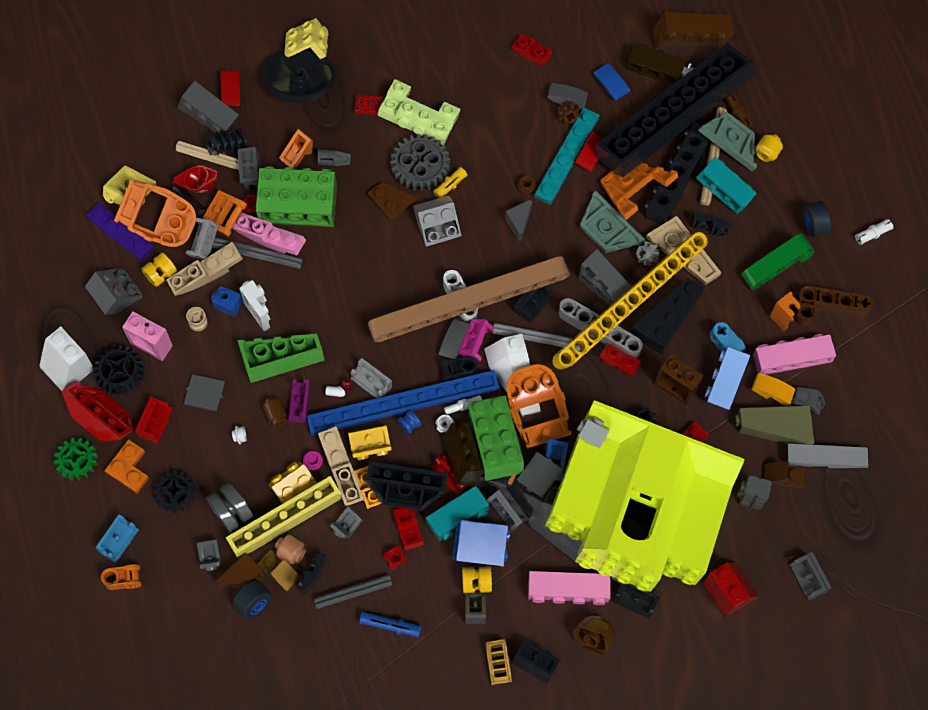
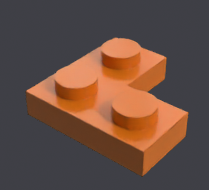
M128 439L105 469V472L138 494L149 479L146 474L134 467L144 455L145 450Z

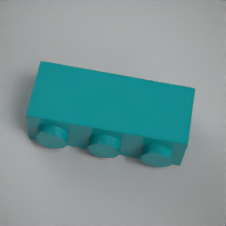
M716 157L696 177L697 180L736 214H739L757 194L750 185L742 181L735 172H732L725 166L723 161Z
M475 486L426 517V523L439 542L443 539L447 541L455 535L457 519L473 521L477 518L479 520L488 514L489 504Z

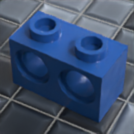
M548 439L544 444L542 456L547 459L550 458L552 463L562 469L552 483L557 485L562 480L568 443Z

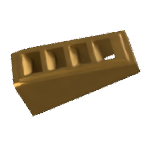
M506 640L486 642L485 649L491 685L512 682ZM502 647V651L491 652L493 648ZM503 656L504 658L492 661V657ZM505 664V668L493 669L495 665ZM506 672V676L496 678L494 674Z

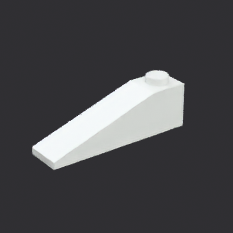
M522 334L502 338L484 349L490 370H495L497 379L506 392L507 381L511 374L518 369L530 366ZM539 403L518 409L521 416L541 412Z

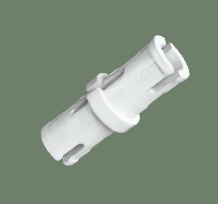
M885 219L876 225L872 224L868 229L856 234L855 239L859 241V245H862L892 230L893 224L889 219Z

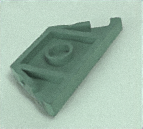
M728 112L723 113L698 129L699 132L750 171L757 168V164L754 163L753 155L756 154L754 132Z
M597 191L593 193L580 228L605 253L643 244L645 239Z

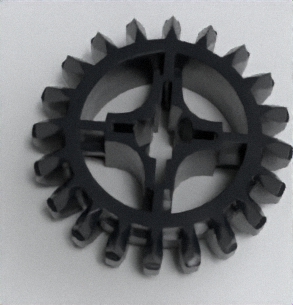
M119 345L116 350L112 346V351L108 352L105 349V355L99 354L98 356L100 361L94 362L97 367L93 368L95 373L93 377L97 381V386L102 387L103 392L108 391L111 396L115 392L118 397L123 392L127 396L128 390L134 392V386L140 387L139 381H144L145 378L142 374L146 373L145 368H143L145 367V362L141 361L142 356L140 354L137 355L135 349L131 351L130 347L127 346L123 349L122 345ZM133 362L134 371L133 374L130 375L128 370L130 368V364ZM108 366L111 371L108 374L109 377L105 379V370Z

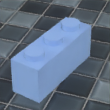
M729 347L726 351L722 350L719 361L722 362L719 369L715 368L712 379L715 380L713 387L709 386L705 397L708 398V403L726 410L730 409L750 355Z

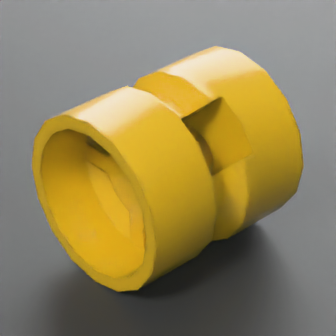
M163 252L153 259V263L149 262L141 268L145 277L154 287L162 284L165 281V277L169 278L177 272L174 264Z
M479 566L478 570H475L474 567H462L463 593H475L476 590H479L480 593L492 592L491 566Z

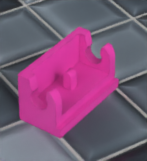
M472 319L458 353L463 357L471 356L478 362H481L482 358L477 352L483 342L485 333L488 332V329L493 332L494 327L486 319Z

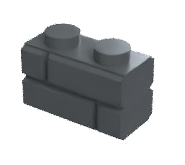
M751 475L746 481L742 480L736 495L739 498V505L747 507L750 505L751 508L760 510L769 498L771 481L766 479L760 480L759 477Z

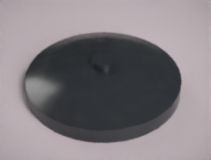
M305 49L290 57L284 54L285 51L279 52L272 56L263 68V83L266 89L275 97L289 102L299 103L317 100L325 96L335 84V68L333 63L327 57L320 59L313 50Z

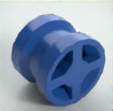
M411 410L406 412V416L397 419L401 428L408 435L412 433L415 427L419 428L421 426L420 420Z

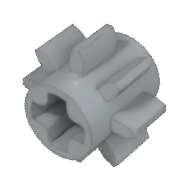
M645 242L644 246L639 245L636 252L639 259L638 262L651 266L652 262H657L660 254L657 245L651 242Z

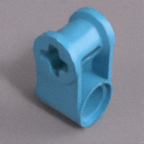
M719 322L711 330L710 339L721 353L722 350L726 351L728 347L740 352L745 349L743 341L726 323Z

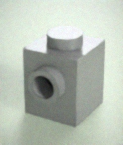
M588 416L587 420H582L577 428L580 431L578 437L600 449L610 428L603 425L604 421L595 416L592 419Z

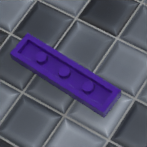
M100 203L86 215L89 221L141 262L155 249L142 236L128 230V226L120 221L118 223L115 222L116 216Z

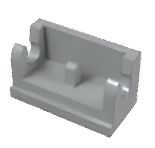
M196 218L195 222H198L199 225L191 251L186 250L185 254L204 260L210 255L218 225L210 220Z
M363 358L358 361L356 370L352 369L350 379L376 399L385 397L392 388V380Z

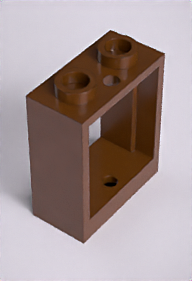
M670 354L660 368L654 385L687 406L697 392L704 375Z

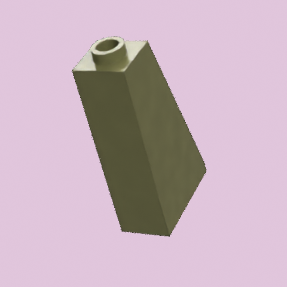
M810 406L740 408L737 415H735V426H738L739 433L784 444H814Z

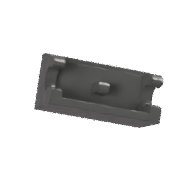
M256 147L238 149L240 183L248 190L250 185H255L258 189L259 169L261 168L260 154Z
M506 487L498 490L486 500L488 504H492L509 527L508 530L510 532L516 530L529 519Z
M813 552L794 560L789 565L808 601L827 593L832 588Z

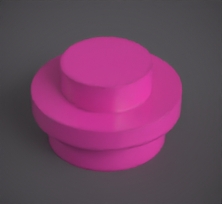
M310 451L305 454L303 464L308 470L314 471L322 466L323 458L320 453Z

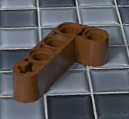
M805 286L801 289L796 299L800 303V309H795V321L799 325L806 326L812 321L816 311L866 317L873 308L874 301L870 296L864 294ZM803 295L809 296L810 299H805ZM822 298L828 299L829 302H824ZM841 301H845L848 305H843ZM801 312L807 313L809 317L803 316Z

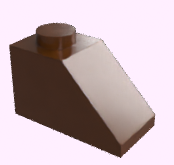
M244 554L216 582L220 588H242L252 581L261 582L264 573L247 554Z

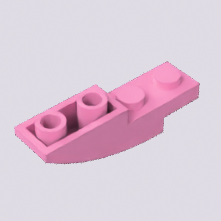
M244 213L240 214L232 227L233 230L250 240L283 254L288 252L298 255L306 241L304 236L274 227L271 222Z

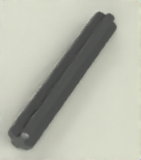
M385 575L314 598L315 606L319 609L392 585L390 575Z

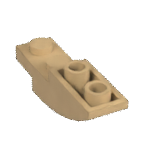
M231 242L201 262L199 260L193 262L166 279L175 296L181 295L229 272L228 268L243 258L235 244Z
M337 427L318 433L345 507L364 500Z

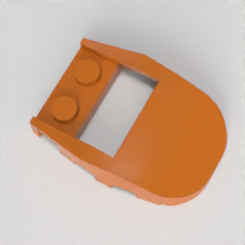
M131 179L114 221L117 223L120 221L128 226V230L144 237L145 240L158 242L169 247H177L189 239L196 223V213L188 201L160 186ZM148 190L167 197L154 231L135 224Z
M536 364L513 372L507 381L509 407L513 422L526 448L546 443L548 439L556 440L572 435L568 429L567 420L569 415L566 409V398L552 370L544 365ZM554 399L560 418L523 428L518 409Z

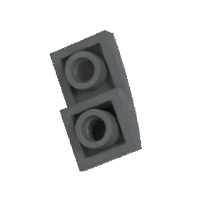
M551 83L547 98L562 105V102L572 101L574 105L577 104L580 109H583L588 93L569 85Z
M454 319L445 335L439 355L451 359L459 358L460 353L458 352L470 324Z

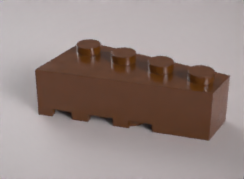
M664 12L652 30L655 49L724 44L734 34L731 15Z

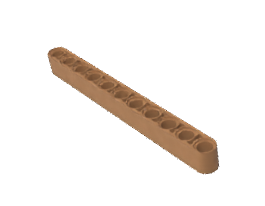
M555 257L372 319L368 322V326L374 342H382L564 280L570 273L563 257Z

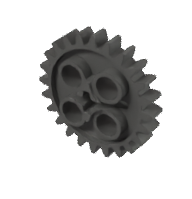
M418 134L415 139L413 135H410V140L408 141L404 138V144L398 142V148H394V154H391L392 173H395V179L400 178V184L406 182V188L413 185L414 191L417 186L423 191V187L426 186L430 190L431 184L437 187V181L442 183L443 177H447V171L450 169V165H448L450 164L449 152L446 151L445 145L441 146L440 140L435 143L434 137L429 140L427 134L424 138H421L420 134ZM422 149V150H424V151H422V152H417L416 150ZM435 160V161H437V162H436V163H430L429 161ZM406 161L411 162V163L408 164V165H407V164H404V162H406ZM420 172L425 173V174L422 175V176L417 175V173H420Z

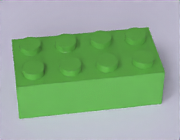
M506 395L468 403V415L484 469L485 481L521 474L524 471V461Z

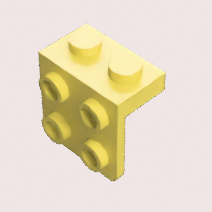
M316 18L296 28H291L286 33L284 54L290 57L311 47L320 59L326 57L328 30Z

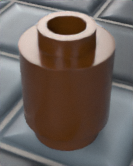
M276 397L266 399L262 407L269 423L273 427L284 425L287 422V413L281 399Z

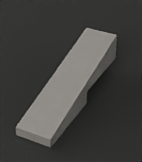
M788 444V466L868 468V449L864 447Z

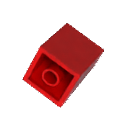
M725 563L710 572L703 583L725 618L759 598L737 563Z

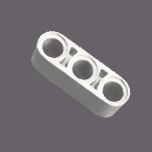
M449 270L444 274L443 287L447 294L466 288L457 271ZM450 279H453V280H455L456 282L453 283V284H450V283H448L447 281L450 280ZM478 309L473 310L472 315L464 313L459 315L463 322L470 324L472 319H477Z

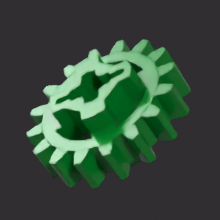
M71 438V443L69 444L67 441H64V447H57L60 453H54V456L57 458L54 464L58 466L56 470L59 473L62 472L63 478L68 476L70 481H73L74 477L81 481L82 475L88 478L87 472H94L92 466L98 465L97 461L94 460L98 458V455L93 453L96 449L94 446H90L91 444L88 440L84 443L82 438H79L78 442ZM79 448H82V449L86 450L87 452H85V451H82V452H81V451L79 450ZM65 466L72 467L73 471L68 470Z

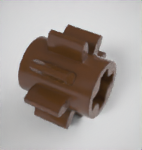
M572 101L562 102L560 108H557L559 112L558 118L560 121L564 120L565 124L575 123L577 117H580L578 112L580 109Z

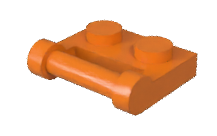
M218 190L202 219L216 223L218 225L217 231L229 237L231 234L230 230L241 211L247 207V204ZM233 204L236 205L225 226H221Z

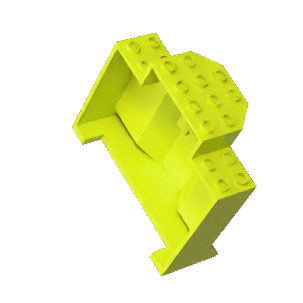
M594 400L584 420L586 421L588 416L592 419L594 416L604 421L603 425L610 428L609 433L600 449L577 436L545 526L549 527L553 532L567 534L571 539L582 540L575 560L581 567L586 569L592 568L601 575L612 576L624 584L630 583L641 591L651 592L660 581L662 573L667 577L681 579L685 584L696 585L707 571L732 487L745 459ZM640 493L652 497L651 501L640 497ZM630 499L656 509L645 540L632 539L621 529Z

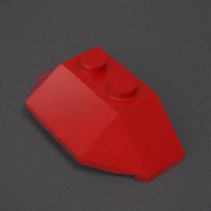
M74 382L62 390V395L71 417L99 441L120 440L132 432L133 426L130 413L102 390L81 385L79 382Z

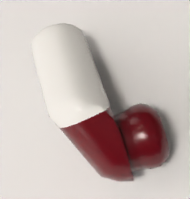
M344 378L338 387L327 386L326 395L345 396L353 388L352 380Z

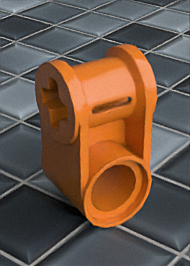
M132 564L105 569L101 574V581L109 590L141 587L142 584L139 581L138 572L140 565ZM109 576H116V580L113 583L106 582Z

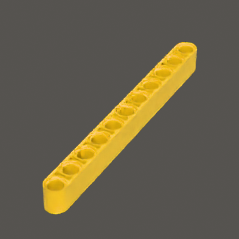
M697 232L686 238L558 351L553 357V365L560 370L572 366L707 245V237L703 233ZM694 239L697 241L698 246L695 245ZM681 251L685 253V257L681 255ZM668 262L672 264V269L668 266ZM655 273L659 275V280L655 278ZM642 285L646 287V292L643 291ZM629 296L632 297L633 304L629 302ZM615 308L619 309L620 316L616 314ZM602 320L606 321L607 328L602 325ZM589 331L594 335L593 340L588 336ZM575 343L580 346V352L575 349ZM562 355L567 359L566 364L561 361Z

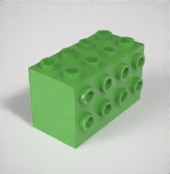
M271 166L260 168L256 204L258 218L272 224L334 227L337 192L335 172L328 169L313 171L309 168L294 170L290 167L276 169Z

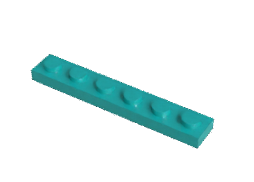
M586 108L582 109L580 117L574 123L536 191L535 198L547 204H552L589 134L595 127L600 116L599 114Z

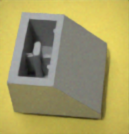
M449 196L413 206L426 247L461 236L454 202Z

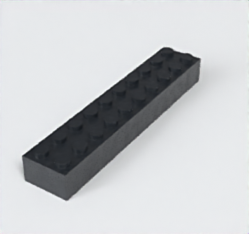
M726 43L596 143L597 158L623 178L753 76V61Z

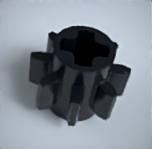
M639 407L638 413H633V416L641 419L644 416L646 421L656 423V420L652 419L656 413H652L649 407L646 409Z

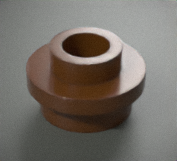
M523 176L518 180L517 187L520 192L529 194L535 190L536 182L531 176ZM524 184H529L530 186H529V187H524L523 185H524Z

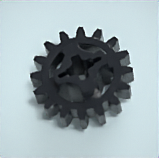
M174 470L173 475L166 472V478L160 476L161 482L154 484L158 489L153 490V494L156 495L154 500L156 503H159V508L165 507L166 513L172 509L174 514L177 513L178 509L183 513L185 506L191 508L189 502H195L196 499L192 495L197 494V490L192 489L196 484L191 482V476L189 475L185 478L183 471L178 475L176 470ZM180 481L184 482L187 487L181 486ZM177 487L178 491L176 492V495L173 496L172 493L175 492V489ZM163 497L169 498L171 504L166 502Z

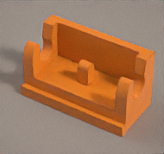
M791 291L776 302L769 316L783 332L788 328L789 323L794 320L793 316L795 314L789 308L790 305L793 304L798 310L800 309V303L792 296L793 293Z

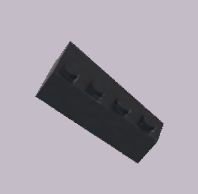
M687 278L632 327L631 334L638 337L643 344L662 355L700 299L704 287Z

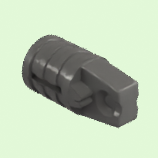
M318 149V166L350 165L351 153L331 149Z

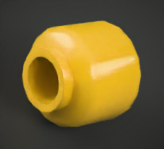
M774 134L764 135L756 146L757 156L764 162L777 159L783 149L781 139Z

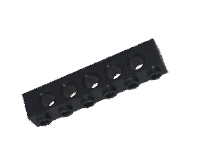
M694 122L691 128L688 127L683 136L685 138L684 142H679L676 148L677 155L675 157L672 156L668 163L670 167L668 172L674 170L681 173V175H678V178L668 185L673 190L667 189L662 184L655 186L652 192L654 196L652 201L648 200L644 207V210H646L645 218L659 225H663L669 220L711 141L698 131L702 127L701 125ZM658 201H663L666 204L662 205Z

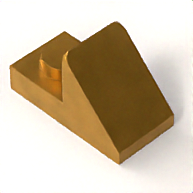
M272 550L257 564L262 571L286 592L300 579L299 574L287 561L279 559Z

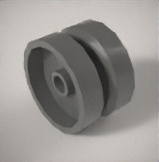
M227 482L220 487L224 500L215 492L205 497V499L227 531L232 533L239 528V523L234 515L240 521L246 523L253 518V514L241 494L236 491L230 482Z

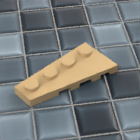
M676 216L648 233L646 238L668 255L686 238L690 237L691 233ZM694 239L695 245L698 246L697 241ZM703 249L683 266L684 269L704 285L721 275V271ZM681 251V255L685 257V253Z

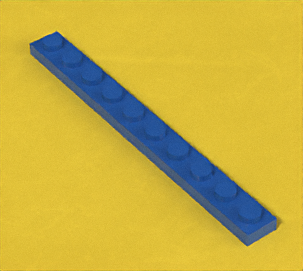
M495 370L307 415L311 436L333 427L342 429L403 414L409 410L416 411L497 391L500 387Z

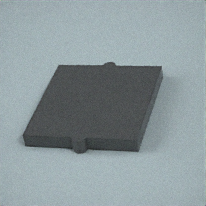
M192 374L189 387L186 388L187 394L184 405L217 412L220 400L223 398L222 393L225 381Z
M537 452L517 481L526 486L528 491H533L542 498L562 469L552 463L550 458L547 459Z

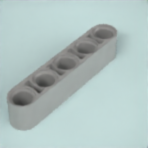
M570 298L561 301L558 311L559 317L581 331L599 316ZM568 307L572 309V311L566 312L563 310V308ZM586 317L588 321L583 322L579 318ZM602 320V325L607 328L606 321ZM616 326L599 341L604 345L609 343L635 358L640 355L642 349L641 340L619 326ZM589 331L588 335L594 338L593 333ZM618 336L621 340L615 341L612 337ZM628 346H635L637 350L632 351Z

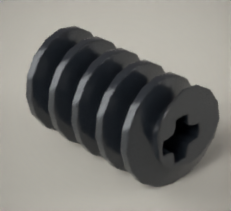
M240 128L235 131L231 129L228 132L224 130L221 133H208L206 146L210 156L213 151L218 156L220 150L223 154H226L227 149L230 153H233L234 147L237 152L238 149H241V146L242 149L247 148V138Z

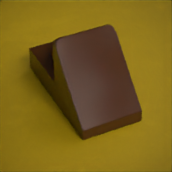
M788 461L765 464L763 479L771 481L772 485L803 488L805 467L788 466Z

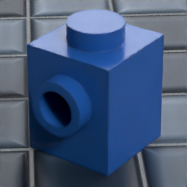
M222 286L213 293L211 298L215 310L232 317L236 316L243 302L241 294Z

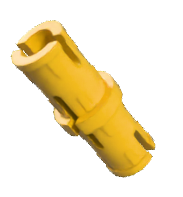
M459 167L458 170L450 177L447 176L444 182L433 190L435 196L441 198L450 190H454L457 187L456 185L468 176L467 172L462 167Z

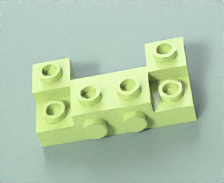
M395 79L379 108L378 116L422 136L427 134L428 139L434 137L435 142L440 140L441 145L444 146L461 109L444 102L439 112L407 98L410 94L411 86Z

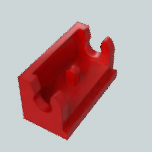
M150 396L135 430L137 436L158 444L173 408L169 407L168 403Z

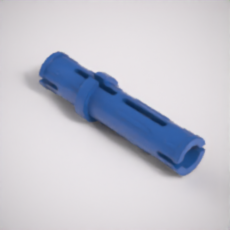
M364 611L361 613L359 624L396 632L397 635L405 634L419 638L422 625L404 622V619L396 620ZM374 619V620L386 622V623H388V625L382 624V623H378V622H374V621H372V620ZM393 624L409 628V630L394 627Z

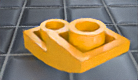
M762 373L756 374L751 390L765 399L772 397L785 407L791 404L796 390L785 382Z
M368 466L354 470V474L368 509L381 504V502L366 482Z

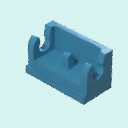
M118 515L96 546V549L100 554L116 563L139 529L132 522L129 523L123 516Z

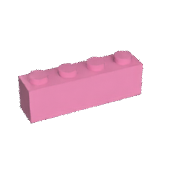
M817 334L809 339L804 337L797 338L792 342L780 341L771 346L763 344L758 346L753 353L757 372L765 375L831 363L836 357L831 336H824L823 334Z
M530 571L528 599L533 600L532 602L544 603L545 600H553V603L556 604L573 601V604L593 602L594 605H605V602L610 600V576L590 573Z

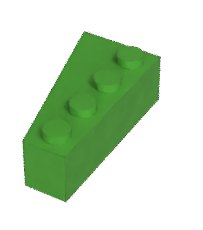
M317 334L294 335L291 338L274 337V339L262 340V338L254 339V341L238 340L251 383L325 361Z

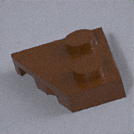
M383 182L367 192L368 197L390 222L418 203L416 196Z

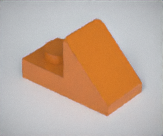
M297 129L279 159L288 167L296 169L304 155L312 154L313 140L301 129Z

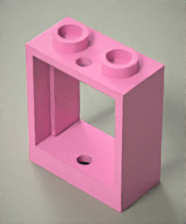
M135 312L131 313L122 327L131 345L161 361L164 360L173 346L165 328Z

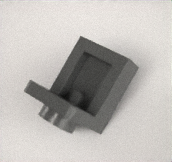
M797 387L792 405L810 406V410L815 415H819L821 409L825 406V399L819 390Z
M348 506L337 521L331 523L330 527L336 536L345 539L353 535L365 518L354 508Z
M217 538L197 541L200 569L205 568L206 571L217 569V566L221 564Z

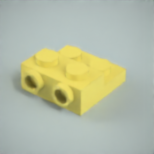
M125 165L103 186V197L108 203L115 202L121 205L131 179L156 185V181Z

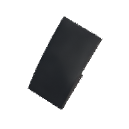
M694 213L691 220L693 228H710V235L718 237L729 235L732 224L728 221L708 214Z
M317 553L316 558H313L311 563V570L313 572L305 571L304 576L300 577L298 588H301L302 595H307L319 580L326 562L325 554Z

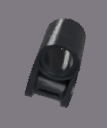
M471 356L447 359L440 362V367L443 369L444 374L443 382L477 374V362ZM466 365H472L473 369L465 370L464 367Z

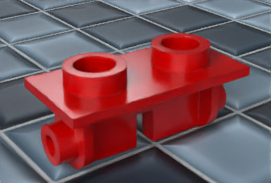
M607 343L599 356L603 363L605 362L613 367L618 366V370L626 373L627 376H634L641 363L640 360Z
M445 455L443 457L439 456L435 460L436 463L430 467L433 471L448 473L446 485L457 496L469 486L457 484L451 462Z

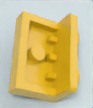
M387 425L348 432L353 458L357 457V460L367 459L371 454H376L377 456L386 455L388 451L392 450Z
M293 462L286 468L287 471L272 477L271 482L268 484L282 504L317 483L306 466L301 462Z

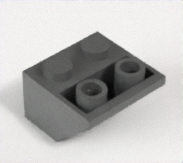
M124 268L96 271L85 286L105 315L120 313L144 296Z

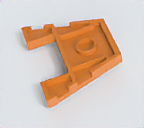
M641 163L623 178L612 170L600 181L623 218L627 220L638 211L637 205L629 200L632 195L652 179L667 187L678 178V173L674 170H671V172L664 171L662 167L658 166L656 168L648 167V164Z

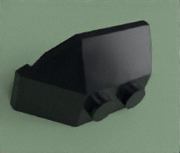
M369 461L366 482L382 505L423 511L445 493L448 473Z

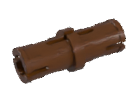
M736 94L729 95L725 101L732 111V116L747 128H750L752 122L745 112V107L741 106Z

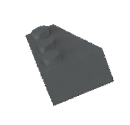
M196 81L183 94L177 107L209 127L213 132L221 133L224 130L228 131L239 116V114Z
M598 249L581 264L579 280L609 306L632 287ZM629 296V302L632 304L633 299ZM615 308V311L620 315L619 309Z

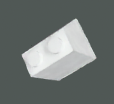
M62 327L45 339L40 368L61 391L74 382H80L93 371V366L86 353Z

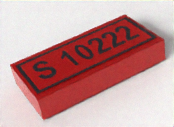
M356 95L355 114L378 115L379 108L386 97Z

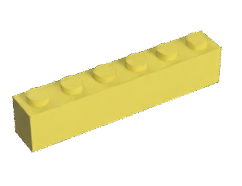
M331 476L227 536L226 539L239 560L244 554L248 555L342 499L341 492Z

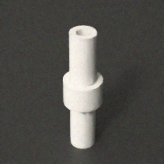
M478 395L467 400L465 398L458 400V403L444 408L445 414L448 415L459 410L461 412L468 410V403L480 401L482 398Z

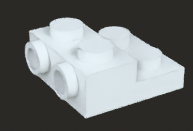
M248 280L239 288L243 303L262 330L266 331L270 328L269 320L271 319L267 314L269 311L265 305L267 301L264 296L265 292L259 284L256 285L253 280Z

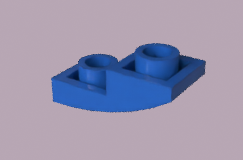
M609 63L594 72L595 78L605 87L606 92L615 101L630 92L629 87Z

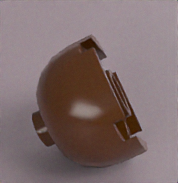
M590 615L584 617L573 630V637L577 643L580 641L585 645L582 647L585 651L593 655L602 656L611 649L615 639V632L606 618Z

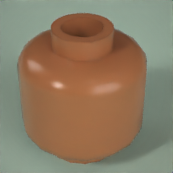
M287 535L284 538L280 537L275 545L277 557L281 560H286L290 565L299 563L306 553L304 542L292 535Z

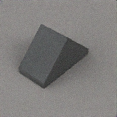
M530 200L506 211L505 220L518 241H522L531 212L532 201Z
M465 593V624H485V593Z

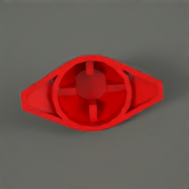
M202 165L193 166L175 176L173 183L195 193L208 192L214 188V182L218 178V171Z

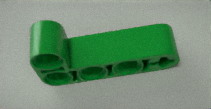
M802 233L797 234L744 270L741 276L750 289L755 290L797 261L802 263L813 256L814 249Z

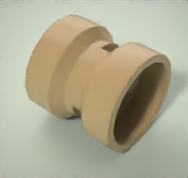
M199 307L190 308L186 314L190 328L194 331L204 330L208 324L204 310Z

